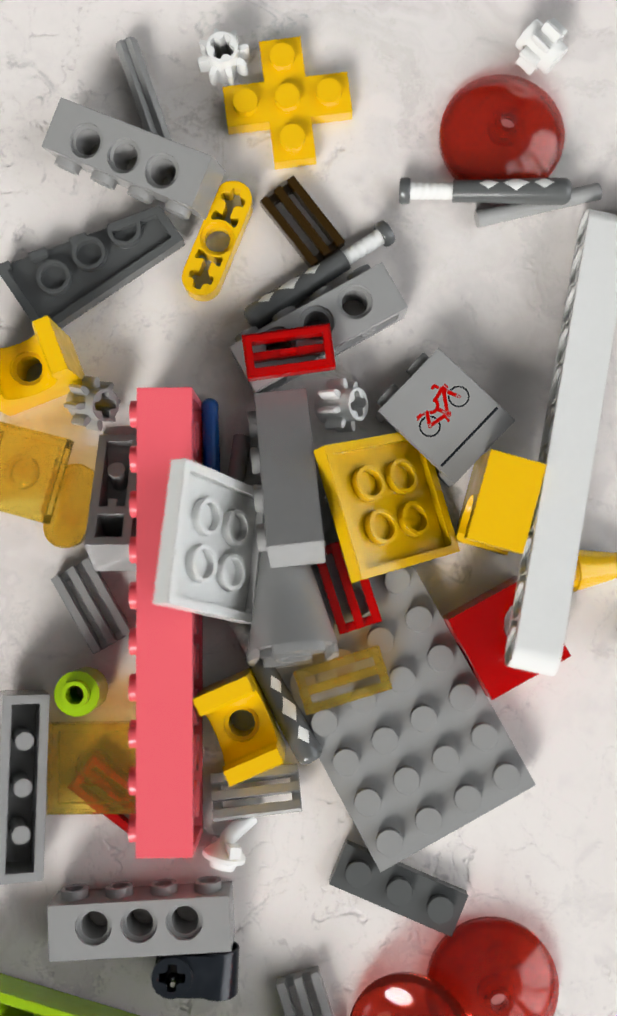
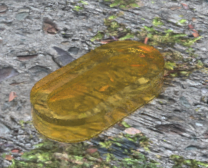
M67 465L59 471L55 478L43 523V531L47 540L56 547L74 548L85 541L94 470L85 465Z

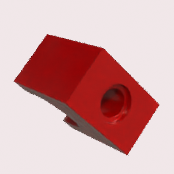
M518 576L508 579L442 616L485 695L492 700L538 675V673L507 667L504 661L507 642L504 622L509 608L513 605ZM565 644L561 661L571 656Z

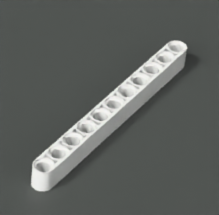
M593 209L585 211L576 239L538 462L547 464L524 552L521 555L504 659L507 667L552 677L556 675L563 653L617 318V215Z

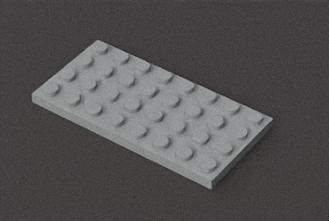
M325 496L319 500L324 546L339 542L328 500ZM325 555L327 568L345 623L354 621L333 555ZM310 564L339 644V656L325 661L324 653L312 655L313 664L276 669L322 748V754L319 759L379 871L382 872L536 784L413 565L369 578L382 622L340 635L317 564ZM360 582L351 583L362 618L369 616V609Z

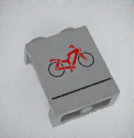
M438 348L430 357L422 353L406 371L411 377L400 388L392 384L376 402L381 408L378 410L375 418L380 423L384 420L390 423L440 471L437 475L438 478L450 487L515 422V419Z

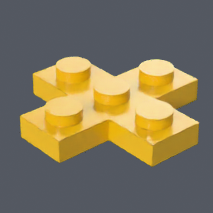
M300 36L259 41L264 82L223 87L228 133L231 135L270 130L275 170L316 165L312 124L352 120V104L347 71L305 76Z

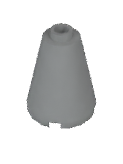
M262 552L247 649L249 666L254 667L259 659H263V668H282L313 664L312 655L320 653L325 654V661L338 657L339 644L311 565L270 569L268 552Z

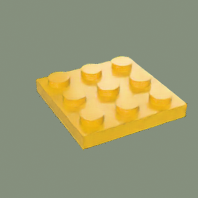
M399 432L323 445L313 450L351 583L460 552L435 466Z

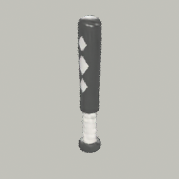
M403 177L400 178L399 185L400 204H409L410 200L449 199L452 200V203L565 205L570 201L572 194V183L567 178L453 179V182L415 183L411 182L410 178Z
M384 220L376 223L372 233L358 240L349 248L344 249V251L339 249L316 265L251 303L244 310L247 322L251 327L256 326L258 329L266 326L273 321V316L289 306H296L317 290L351 269L353 263L371 253L377 247L392 245L395 242L392 229Z
M228 621L244 652L247 654L250 625ZM259 659L254 667L249 666L258 682L297 761L303 765L312 763L322 754V748L277 669L263 668V659Z

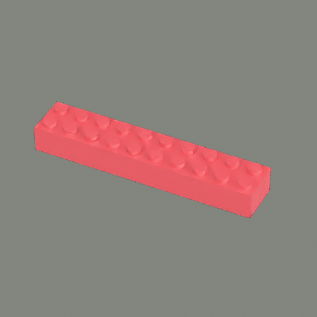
M192 387L137 388V401H131L129 406L131 428H137V446H130L129 466L131 473H137L136 491H130L129 495L130 517L136 518V536H131L129 540L130 563H136V582H130L129 606L130 609H136V627H131L129 631L130 655H136V673L130 674L128 694L130 702H136V720H130L128 743L130 748H136V766H131L129 770L128 791L129 795H136V813H131L129 817L128 840L130 843H136V858H193L203 834V716L198 714L193 702V698L203 688V615L153 604L171 460L187 458L203 465L202 402Z

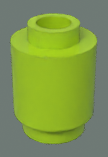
M82 667L62 676L57 682L54 690L55 702L58 708L69 716H84L105 701L108 694V682L103 673L95 668ZM76 686L83 690V698L78 695Z

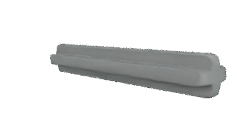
M134 37L119 40L116 44V50L144 130L171 140L137 40ZM176 170L166 175L163 185L169 184L174 179Z

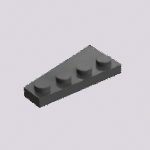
M158 205L111 222L107 225V228L87 235L84 232L69 238L70 242L47 250L44 247L28 253L29 257L10 263L6 261L0 263V276L31 321L48 315L62 329L185 246V242L163 209Z

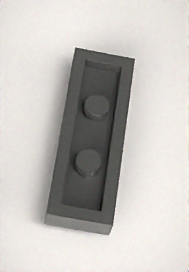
M345 839L329 878V885L450 937L453 935L468 898L466 890L401 862L380 872L368 848Z

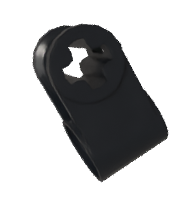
M235 941L233 942L231 952L156 957L151 982L155 992L163 998L225 1001L232 999L238 993L239 945ZM171 964L177 965V973L171 972ZM171 982H175L174 987H170Z

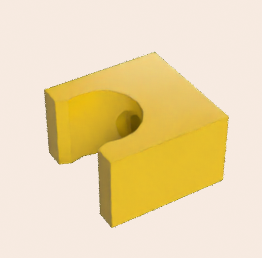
M48 315L32 321L35 335L19 344L0 348V411L8 416H13L68 394L70 391L68 386L70 384L83 386L82 380L85 374L71 338ZM34 364H42L40 377L35 381L28 382L27 372L29 368Z
M493 449L484 453L473 466L455 532L457 542L501 555H507L509 551L523 554L547 464Z
M250 668L202 688L193 698L198 714L200 716L206 715L217 736L224 758L223 773L229 787L284 763L286 744L269 704ZM241 709L247 710L254 717V727L245 731L239 730L232 723V713Z

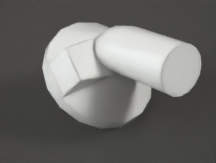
M255 817L235 819L221 832V835L212 836L211 843L203 849L202 853L204 858L210 860L209 866L223 872H233L236 866L245 864L246 856L237 841L257 823Z

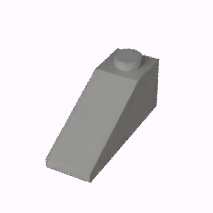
M137 434L99 435L84 543L95 571H136V563H130L129 540L131 536H136V518L130 517L129 495L130 491H136L137 473H131L129 450L130 446H137Z

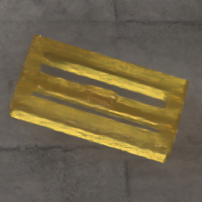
M379 645L293 671L306 715L392 689ZM373 657L375 663L373 666L307 686L305 677ZM377 674L379 676V682L312 702L310 696L312 694Z

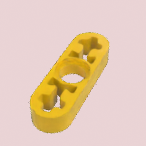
M227 181L219 186L206 220L204 219L183 269V285L189 296L197 301H209L219 294L252 215L253 201L251 192L245 184L239 181ZM237 195L240 196L243 207H234L230 216L231 224L225 221L228 209L224 200L232 201L234 196ZM217 231L224 232L230 237L228 247L220 252L212 251L206 246L208 236ZM203 255L207 260L211 261L208 275L212 283L211 285L203 284L201 289H197L192 277L203 274L206 267L204 258H200Z

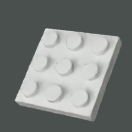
M187 458L171 460L153 604L236 623L251 624L260 556L262 553L258 551L256 524L264 523V511H255L253 486Z

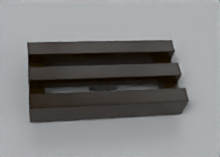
M294 175L287 180L286 185L283 187L278 186L274 189V194L270 197L266 195L260 200L263 210L309 268L345 246V240ZM293 194L331 242L330 245L327 246L290 199L289 195ZM281 202L318 249L319 253L314 256L278 211L275 207Z

